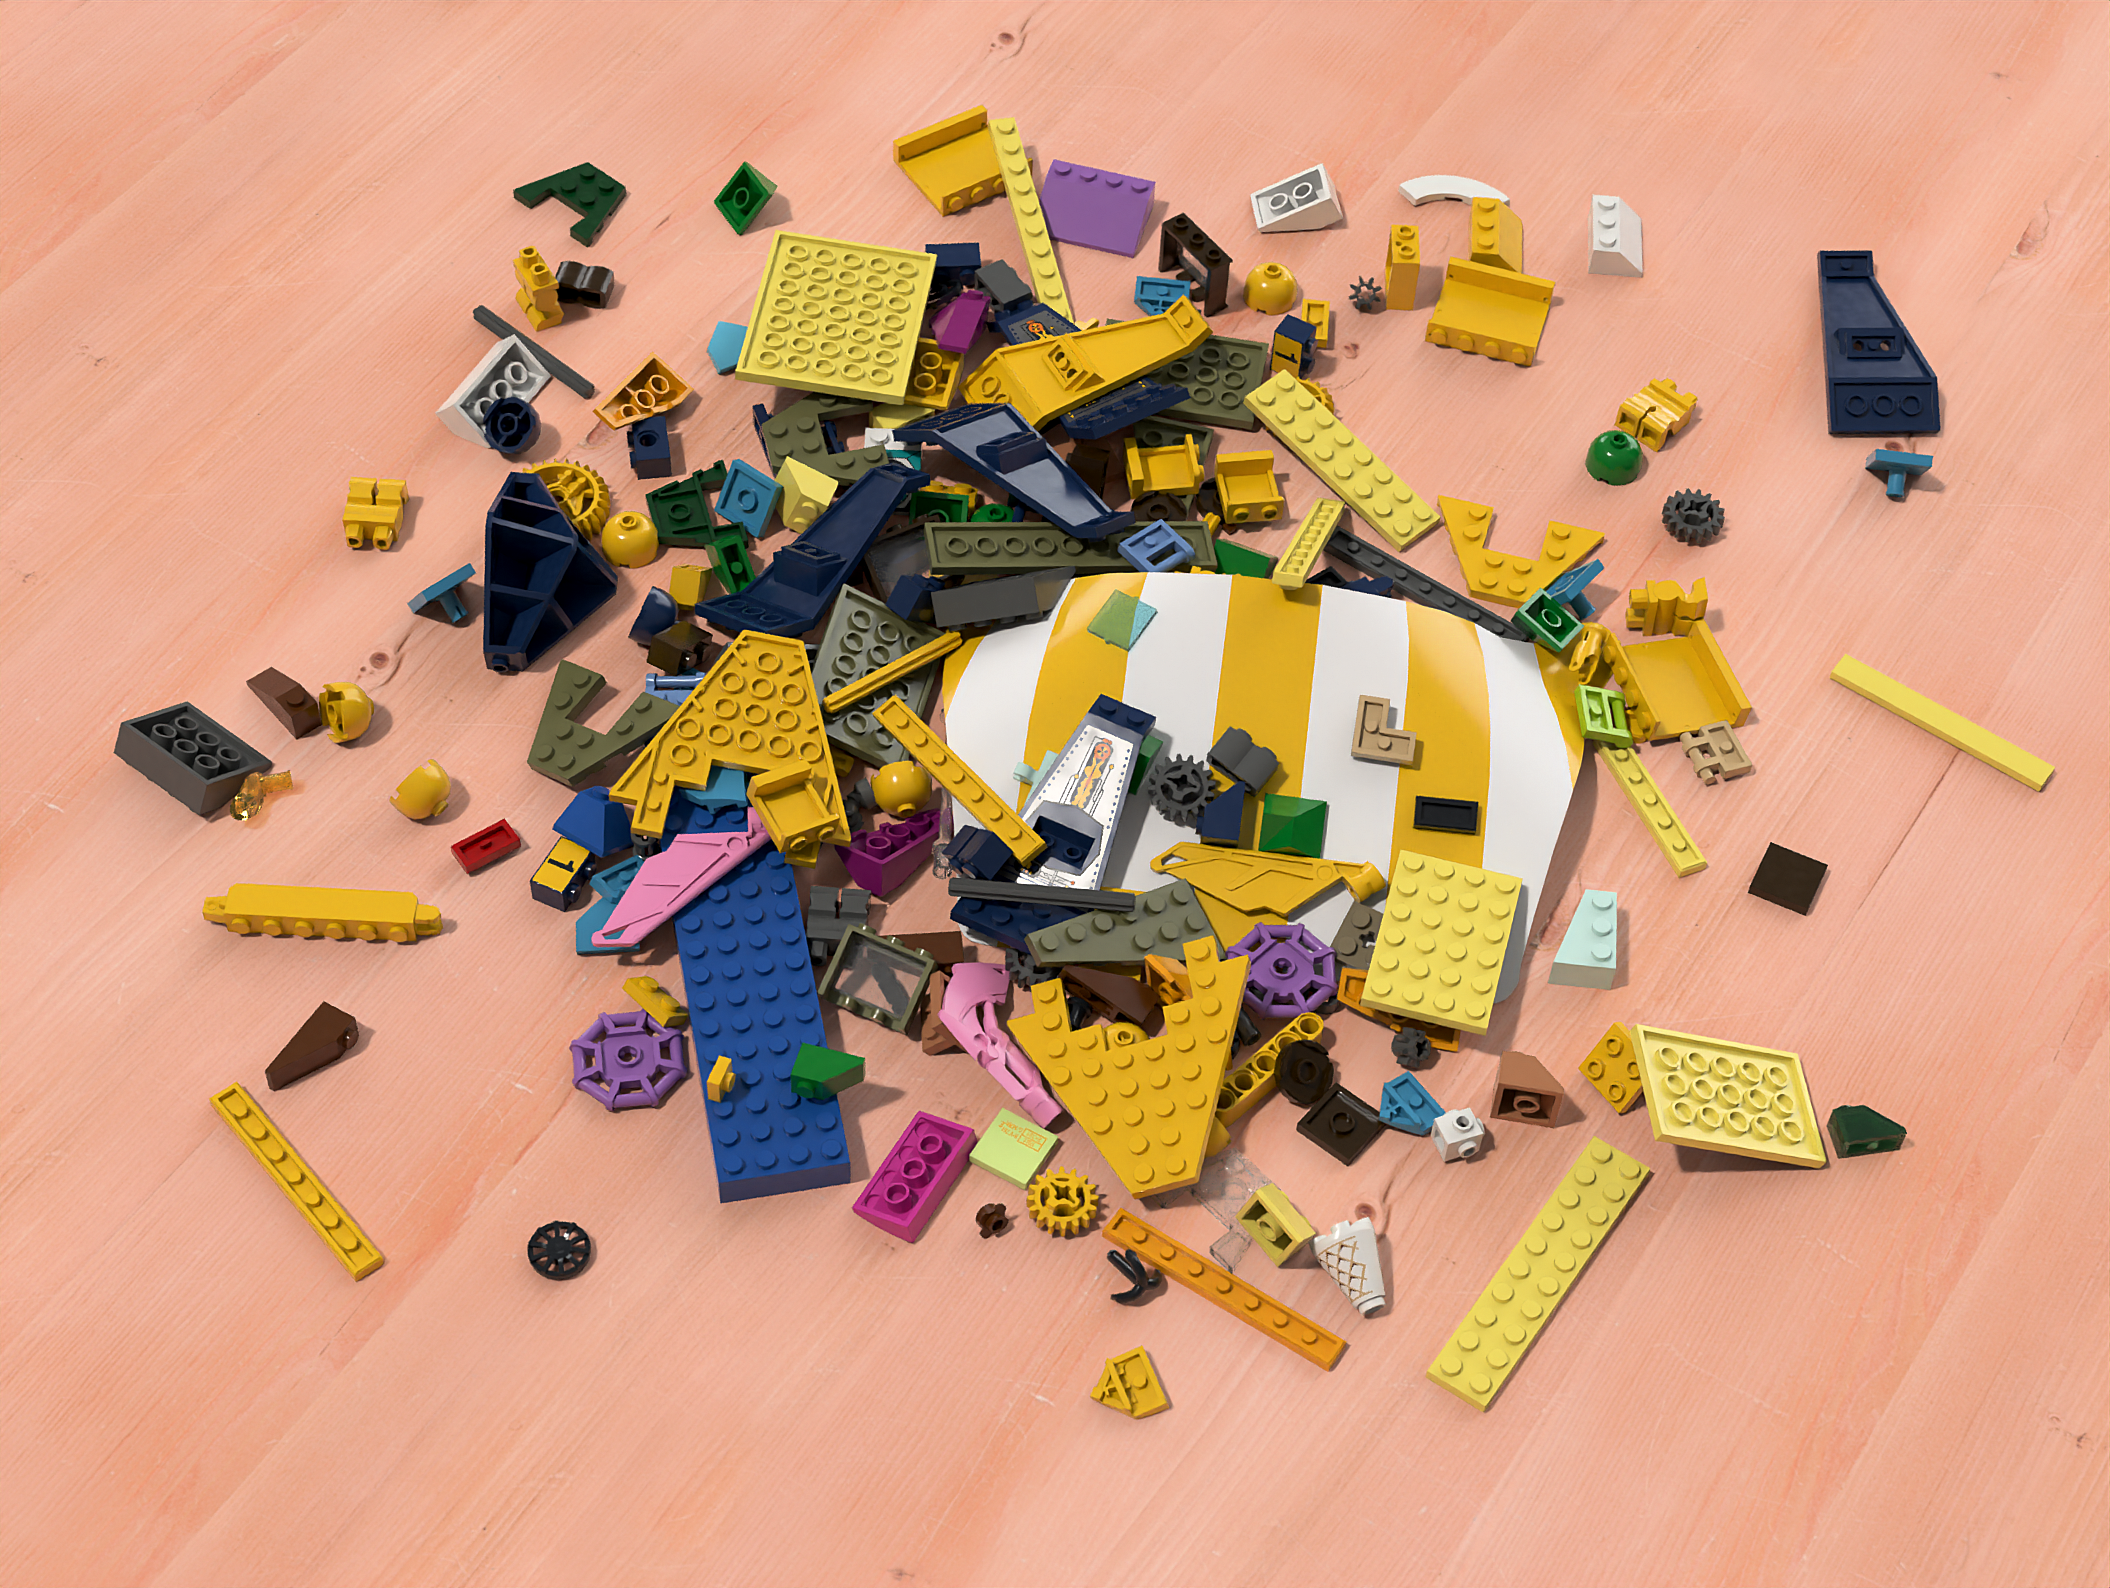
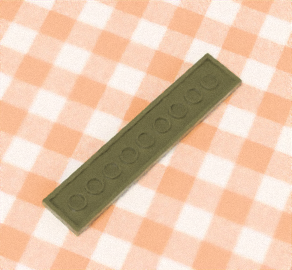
M1137 521L1135 524L1125 527L1123 533L1105 535L1106 539L1099 542H1089L1088 538H1075L1053 522H929L924 524L923 532L931 575L1027 574L1075 566V574L1138 573L1139 571L1118 552L1119 544L1156 521ZM1164 521L1195 552V558L1192 561L1181 563L1166 573H1174L1175 571L1190 573L1192 566L1200 567L1201 571L1206 570L1215 573L1218 565L1208 522ZM1172 548L1150 561V563L1155 566L1177 552Z

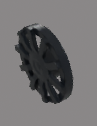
M951 279L931 286L925 311L929 308L935 310L939 305L943 303L949 304L952 298L960 296L961 291L964 290L961 281Z
M553 1221L539 1227L528 1242L529 1262L532 1268L543 1277L549 1279L572 1277L583 1270L590 1259L591 1244L589 1237L575 1222ZM559 1229L567 1230L564 1236H560ZM554 1230L555 1237L552 1238L547 1232ZM572 1232H575L579 1235L569 1240V1237L572 1234ZM542 1236L547 1241V1244L537 1241ZM581 1241L585 1243V1248L572 1247ZM534 1248L546 1250L533 1256ZM573 1253L584 1254L580 1262L573 1257ZM547 1257L548 1260L543 1267L537 1263V1260ZM570 1261L574 1267L564 1271V1264ZM552 1264L559 1266V1271L557 1272L548 1269Z

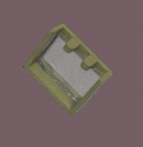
M859 923L858 927L848 924L817 994L828 1002L908 1035L912 1022L930 985L929 975L935 973L939 967L936 961L933 960L934 955L921 948H916L915 952L904 947L905 942L890 935L887 936V939L876 936V930L865 924Z

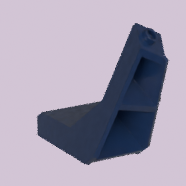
M510 472L487 512L485 526L483 654L487 669L499 673L524 671L615 596L617 592L618 576L560 508L540 477V474Z

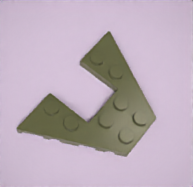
M812 392L761 424L773 473L778 474L788 456L838 481V485L848 486L854 485L870 468L889 464L884 444L828 455L819 421L873 411L872 400Z
M562 659L559 663L527 763L532 770L573 787L585 780L590 774L597 773L607 767L605 765L606 761L620 753L625 756L642 746L648 739L654 738L680 706L643 691L609 732L604 735L575 723L574 720L606 685L605 678L599 673Z

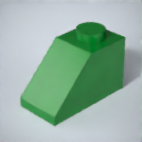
M729 535L704 545L713 571L728 594L742 591L756 578L740 535Z
M802 1042L790 1074L791 1092L797 1093L804 1098L813 1097L823 1100L861 1083L865 1079V1058Z

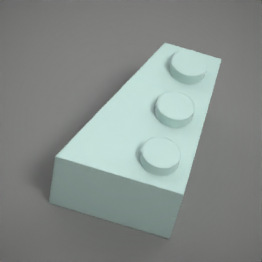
M1585 890L1553 961L1548 984L1611 989L1616 971L1617 892Z

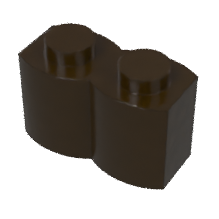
M562 261L555 275L559 288L556 289L558 301L569 304L580 303L596 309L606 308L614 288V271L601 266L587 267L574 261Z

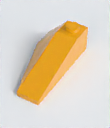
M652 351L592 412L615 431L678 407L694 388Z
M1152 954L1144 957L1147 984L1153 988L1154 992L1161 996L1155 1004L1163 1011V1006L1193 998L1188 969L1177 959ZM1231 1050L1226 1066L1227 1071L1233 1069Z
M1342 967L1337 1000L1369 1017H1374L1398 1032L1403 1033V1027L1425 1031L1424 1037L1430 1041L1432 1048L1458 1051L1461 1033L1459 1029L1360 1006L1369 970Z

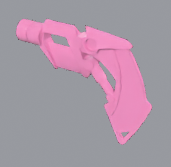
M981 962L954 964L951 968L953 976L946 987L942 1009L937 1013L939 1019L975 1061L977 1059L978 1064L986 1068L1016 1101L1020 1102L1019 1105L1032 1116V1119L1041 1128L1045 1129L1064 1109L1042 1087L1038 1067L1011 1042L1010 1037L1005 1032L998 1029L997 1017L995 1016L994 1004L1002 1006L1005 1003L1010 980L1009 971L1005 970L1004 964ZM980 1005L984 1010V1032L976 1015V1007ZM1005 1064L1025 1083V1088L1008 1072Z

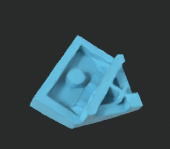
M718 321L707 348V353L718 374L737 367L748 327Z

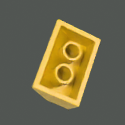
M1473 197L1469 216L1468 261L1522 273V220L1500 199Z

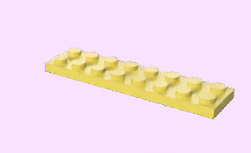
M1285 369L1245 396L1243 404L1398 552L1439 523L1441 517Z

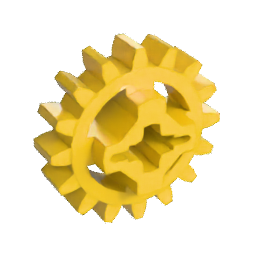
M1061 1166L1057 1174H1054L1049 1168L1046 1170V1178L1040 1175L1036 1176L1035 1185H1029L1026 1207L1029 1208V1218H1037V1228L1047 1225L1048 1234L1051 1235L1055 1229H1058L1061 1236H1065L1067 1229H1071L1074 1234H1078L1079 1225L1085 1228L1089 1227L1090 1218L1096 1217L1098 1195H1095V1184L1088 1185L1087 1175L1078 1178L1076 1176L1077 1169L1073 1168L1070 1174H1067L1064 1167ZM1042 1196L1045 1198L1044 1202L1046 1203L1044 1207L1040 1201ZM1080 1196H1082L1084 1200L1083 1207L1080 1205Z

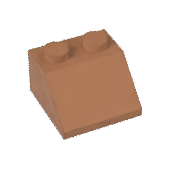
M1502 1051L1493 1088L1490 1118L1554 1128L1564 1088L1535 1056L1526 1055L1518 1051Z

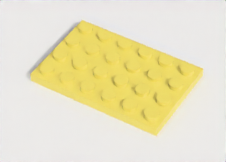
M1400 850L1360 1006L1486 1036L1523 878Z
M1636 1024L1630 1030L1655 1141L1813 1168H1821L1827 1162L1798 1053Z

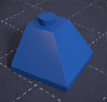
M594 786L580 791L552 828V830L601 858L635 845L631 839V825L623 803L609 801L610 790L602 786Z

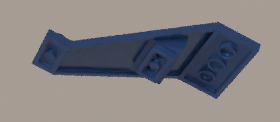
M896 463L870 468L792 544L782 546L780 551L773 552V562L746 588L740 592L695 603V615L707 619L709 623H718L725 626L727 630H736L738 632H742L745 629L775 636L795 638L802 636L803 632L815 629L840 592L842 585L846 583L905 494L916 493L919 491V488L930 486V474Z

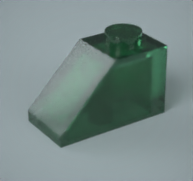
M1843 1105L1833 1109L1826 1126L1838 1159L1900 1150L1907 1134L1905 1127L1865 1105Z

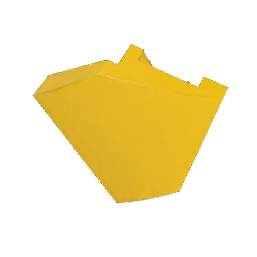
M1143 1345L1112 1359L1107 1358L1100 1380L1090 1394L1091 1399L1136 1420L1169 1408Z

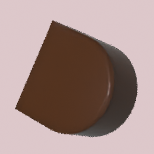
M1225 523L1222 525V530L1230 536L1235 532L1236 525L1235 523Z

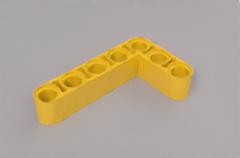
M1311 1012L1299 1015L1223 1080L1217 1107H1224L1225 1109L1216 1108L1215 1116L1225 1128L1231 1126L1277 1086L1274 1076L1275 1060L1284 1046L1289 1042L1300 1039L1316 1041L1321 1045L1324 1023L1319 1015Z

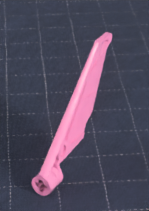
M748 807V832L677 834L667 851L647 858L603 929L594 932L591 941L593 946H634L770 841L772 838L754 807ZM625 930L619 939L605 940L604 938L605 936Z

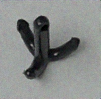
M1110 1250L1107 1253L1108 1261L1134 1284V1287L1127 1292L1116 1295L1112 1294L1111 1300L1118 1303L1133 1302L1140 1298L1145 1290H1153L1161 1284L1162 1275L1160 1270L1155 1269L1152 1277L1148 1278L1144 1266L1134 1251L1126 1250L1125 1258L1117 1250Z

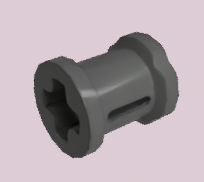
M631 833L632 842L635 844L632 850L633 856L638 855L645 862L647 858L660 854L659 844L656 843L658 838L647 836V839H644L643 835ZM644 848L648 849V855H645Z

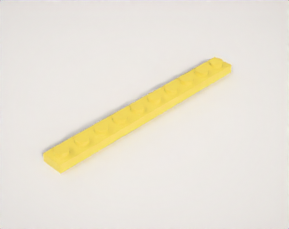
M1015 118L989 120V133L1037 302L1045 303L1068 321L1074 323Z
M1325 498L1316 499L1273 571V584H1279V587L1285 590H1296L1298 587H1303L1344 514L1345 501Z

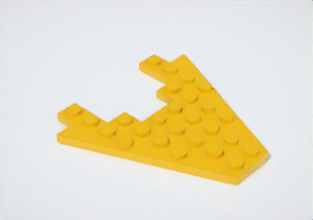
M745 629L740 633L610 790L609 801L636 806L631 824V833L662 839L674 787L680 786L706 791L712 765L762 774L807 759L812 768L808 779L829 815L837 813L840 821L835 834L830 839L811 842L798 851H786L784 863L815 869L821 842L850 847L851 834L804 641Z
M1213 935L1183 943L1193 998L1162 1007L1167 1035L1108 1050L1104 1028L1101 1024L1072 1031L1065 986L1061 977L1031 985L1035 1013L1007 1020V1026L1134 1199L1195 1184L1199 1181L1251 968V960L1248 954L1220 962L1217 943Z

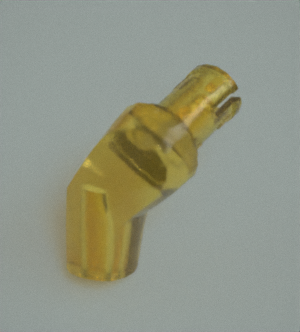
M290 770L264 776L259 772L248 775L238 795L230 805L231 816L236 820H247L260 812L266 794L288 789L293 790Z

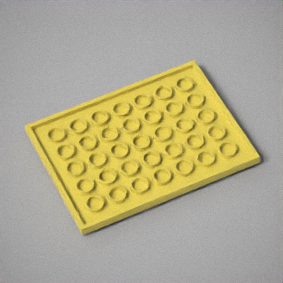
M775 230L736 367L735 380L903 405L934 275L937 254Z

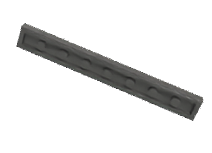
M1338 525L1323 549L1325 552L1373 579L1380 578V576H1387L1393 579L1394 587L1392 589L1419 605L1445 611L1471 621L1501 638L1528 642L1530 639L1513 623Z

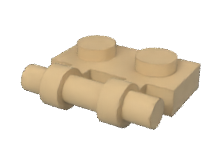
M1727 720L1701 726L1698 738L1693 739L1690 732L1680 735L1683 752L1687 757L1691 758L1694 763L1693 770L1698 777L1702 778L1706 785L1716 780L1712 773L1716 770L1719 771L1723 779L1751 771L1752 763ZM1707 750L1711 757L1705 759L1701 751Z

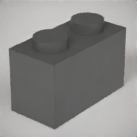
M1003 259L975 270L974 290L983 292V296L991 297L989 308L994 314L1007 309L1010 312L1017 310V304L1031 300L1033 297L1030 287L1020 280L1014 268L1009 267Z

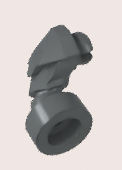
M866 777L855 783L853 791L846 796L847 800L843 799L850 834L861 830L864 824L859 808L863 807L870 810L878 806L875 802L874 792Z

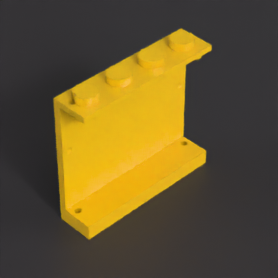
M983 105L893 140V161L942 216L1006 191L987 126L988 110ZM1028 158L1027 163L1032 176L1033 159Z
M1450 257L1445 282L1432 319L1428 320L1425 341L1531 367L1552 301L1555 281Z
M1705 620L1694 621L1687 637L1621 646V641L1617 639L1615 633H1610L1603 648V658L1609 664L1614 674L1615 682L1617 685H1620L1625 695L1626 703L1634 712L1638 726L1643 730L1648 741L1678 737L1685 732L1697 734L1701 726L1725 720L1728 721L1731 728L1744 726L1752 706Z

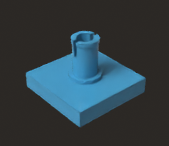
M1876 449L1866 458L1865 469L1888 471L1886 495L1903 497L1906 474L1921 476L1932 467L1933 456Z
M740 459L733 460L714 511L733 523L743 522L745 530L755 537H764L783 486Z
M1596 559L1563 574L1546 592L1560 605L1568 602L1579 616V619L1583 620L1590 616L1596 608L1592 606L1582 590L1605 567L1599 559Z
M468 563L421 591L407 604L414 614L430 603L440 601L451 622L454 623L468 614V611H466L454 591L476 572L472 565Z

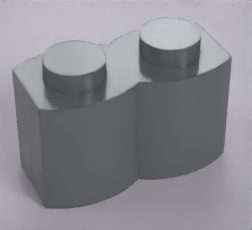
M1229 727L1208 752L1206 761L1218 772L1230 778L1235 784L1239 781L1246 782L1245 792L1255 797L1277 771L1279 762L1276 760L1277 756L1267 747L1263 746L1260 748L1251 742L1252 737L1241 728L1236 730Z

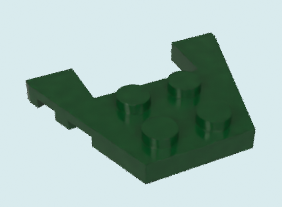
M586 162L513 190L514 199L529 209L534 208L549 196H553L583 216L582 220L569 228L570 236L584 246L589 247L593 242V236L604 227L603 222L608 215L611 216L626 196V187L594 165Z
M723 460L713 463V467L704 472L702 469L693 472L692 477L680 483L676 480L645 495L650 518L658 531L659 544L704 547L706 544L729 535H740L745 549L749 548L743 522L713 527L702 491L723 487L728 474Z

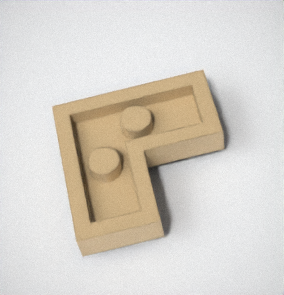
M1360 695L1351 756L1412 765L1417 732L1386 728L1390 699Z

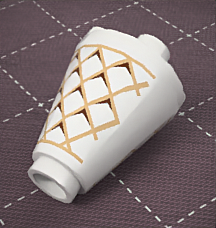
M1369 1217L1360 1219L1350 1225L1349 1221L1340 1222L1330 1228L1332 1234L1328 1236L1321 1235L1308 1242L1315 1258L1353 1307L1359 1309L1361 1315L1373 1313L1386 1305L1383 1299L1386 1295L1376 1234Z

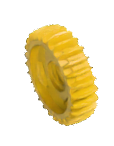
M555 458L554 463L547 464L543 460V465L540 466L533 463L531 470L523 468L522 473L540 474L551 494L564 498L558 505L587 540L592 541V533L600 534V527H605L606 519L609 518L611 503L609 489L603 477L598 476L597 470L590 471V467L587 464L580 467L579 461L569 464L567 458L564 463H558ZM584 498H591L593 500L591 506L582 514Z

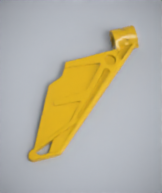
M1179 842L1150 862V869L1153 872H1166L1180 880L1186 878L1188 884L1243 912L1266 908L1283 917L1340 882L1344 883L1350 895L1359 903L1369 898L1371 894H1375L1386 887L1382 875L1369 861L1361 864L1190 842ZM1171 855L1186 860L1162 865V861Z

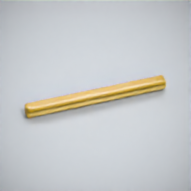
M950 631L825 697L822 701L825 712L835 713L961 646L963 642L961 634L958 631Z

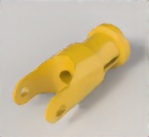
M1595 623L1584 625L1581 631L1582 639L1576 644L1569 666L1570 671H1579L1578 684L1587 685L1591 681L1601 656V644L1607 638V631Z

